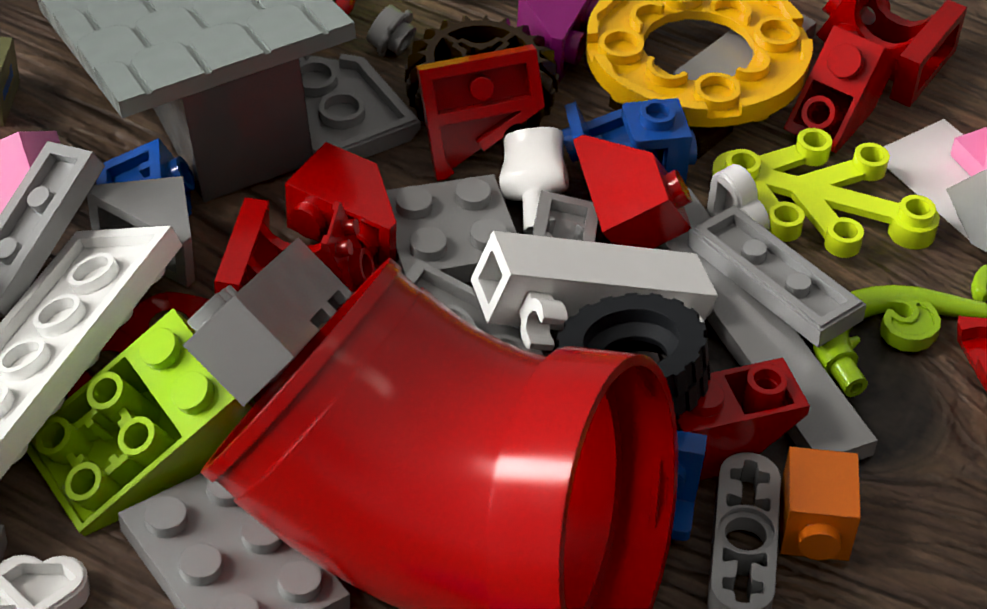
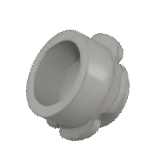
M391 4L384 8L374 20L368 31L367 41L377 48L380 57H385L390 51L399 56L408 48L417 30L410 24L413 20L412 11L407 9L405 12H402Z

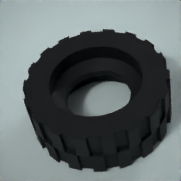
M625 293L624 296L605 297L600 299V302L593 305L587 304L580 308L578 314L574 317L570 316L564 322L563 331L558 332L556 350L565 346H576L618 352L648 351L666 356L665 359L657 364L667 380L674 404L676 420L684 412L692 411L698 405L700 397H705L709 389L708 380L711 379L705 323L700 322L699 314L693 308L688 309L684 306V302L675 298L671 300L654 293H650V295Z

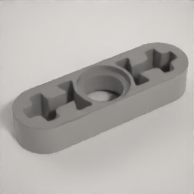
M742 452L728 457L720 467L715 493L707 596L708 609L772 608L776 589L781 476L777 466L770 459L757 453ZM742 482L753 483L755 492L753 505H740L743 488ZM735 530L750 531L762 540L763 545L755 550H742L733 546L727 540L726 535ZM736 575L749 576L747 582V599L749 603L735 601L733 589Z

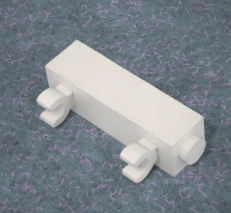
M502 231L492 232L470 279L487 324L521 327V337L526 348L553 351L555 347L550 329L563 331L564 322L570 316L574 317L579 313L580 308L587 304L593 305L600 302V299L605 297L624 296L625 293H638V295L660 294L664 298L671 300L675 298L684 302V306L688 309L693 308L699 314L700 322H704L706 317L711 314L718 297L696 253Z

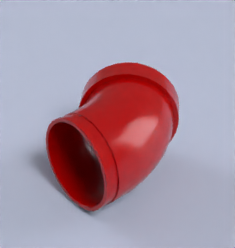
M389 258L350 296L299 352L226 437L201 470V474L211 482H218L235 497L234 502L287 545L334 576L374 598L399 609H653L663 577L673 530L678 483V435L674 404L667 380L661 368L650 357L643 354L576 346L559 348L548 356L523 350L482 331L454 313L424 287L419 288L400 271L401 266L392 258Z

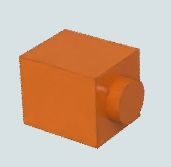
M789 446L780 487V554L804 556L813 560L833 559L849 561L861 519L858 453Z

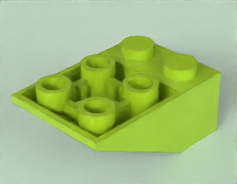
M174 308L64 401L62 407L46 420L28 444L26 452L78 532L83 536H87L119 521V512L200 474L210 457L256 403L255 399L252 398L247 404L242 406L183 346L196 331Z

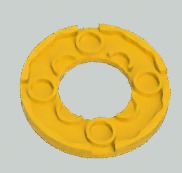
M599 0L589 17L587 25L586 57L595 79L615 102L624 104L651 99L679 98L689 126L726 127L766 120L771 114L779 111L795 99L804 87L809 75L813 53V39L808 38L802 27L804 17L788 0ZM686 19L707 20L727 26L743 36L752 49L753 58L746 68L738 67L736 74L733 76L712 72L700 76L697 80H688V73L685 71L672 75L655 65V57H648L644 50V42L652 31L666 23Z

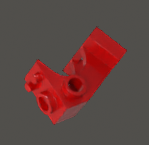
M829 0L822 10L830 17L816 35L826 42L835 25L885 47L898 60L889 78L894 81L890 99L911 107L956 51L967 7L951 0H946L933 15L924 20L911 21L892 13L889 0ZM867 7L871 8L875 12V14L872 13Z
M244 198L214 280L215 294L219 293L223 288L225 289L229 284L238 292L291 244L283 241L270 231L269 201ZM334 201L332 220L327 235H323L320 243L307 245V247L354 293L375 271L374 261L370 251L365 247L362 248L356 236L360 232L358 220L356 218L348 219L341 202Z

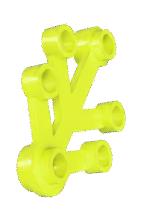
M807 128L798 134L796 145L762 155H757L755 152L747 149L731 150L720 154L713 163L712 177L715 173L732 164L741 165L751 174L757 187L758 200L764 205L770 219L769 232L783 242L794 241L800 237L806 216L825 239L824 245L829 253L840 258H850L857 255L861 249L864 236L863 226L854 219L839 218L833 209L888 223V234L891 240L907 249H924L929 247L935 240L940 216L935 204L929 198L921 195H909L897 203L841 188L863 180L878 181L886 175L890 154L886 148L879 144H860L856 147L852 160L799 176L784 173V171L804 164L808 166H821L829 160L832 137L822 129ZM773 193L791 197L795 204L785 201L779 202Z

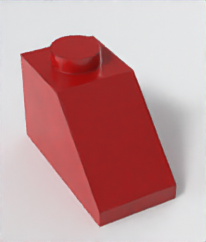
M584 134L573 139L602 233L612 244L653 249L688 232L692 228L684 208L685 205L692 203V198L682 176L676 169L668 173L652 152Z

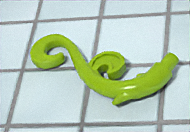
M987 264L981 266L974 275L970 289L972 299L919 286L905 285L870 286L851 291V293L866 304L864 319L876 314L885 313L881 321L880 333L888 345L900 351L918 352L928 349L937 341L941 326L939 315L956 318L958 316L987 318V303H985L987 301ZM850 328L819 348L813 344V352L829 376L837 381L845 395L855 397L867 388L868 381L857 367L858 355L853 350L859 344L860 338L858 336L849 337L850 330L852 329Z

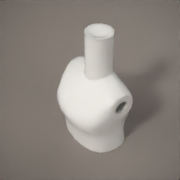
M534 127L516 130L506 134L502 139L505 156L499 176L500 190L505 199L523 202L524 234L532 235L541 190L560 194L569 187V177L564 161V135L560 129L555 127Z

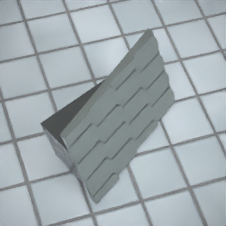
M37 0L42 14L121 118L151 108L154 109L178 156L182 157L189 165L195 180V187L203 202L297 170L313 155L299 58L356 39L355 22L333 0Z

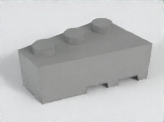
M298 237L238 292L229 284L225 289L223 288L219 293L210 298L187 321L196 333L183 346L244 406L302 350L319 331L318 327L328 321L336 312V309L353 293Z

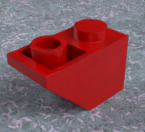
M834 25L783 129L796 136L807 128L822 129L832 137L831 152L836 154L873 112L898 60L885 47Z
M325 142L285 183L287 228L298 232L305 238L321 242L323 235H327L330 227L334 201L341 202L348 219L356 218L358 220L360 232L356 236L362 248L365 247L370 251L374 267L379 268L389 258L396 262L397 222L377 163Z
M782 357L710 373L711 380H708L709 389L705 397H700L698 405L692 411H686L681 414L680 418L676 420L679 431L707 435L705 457L700 480L719 476L722 463L734 454L742 452L760 454L805 418L809 413L810 405Z

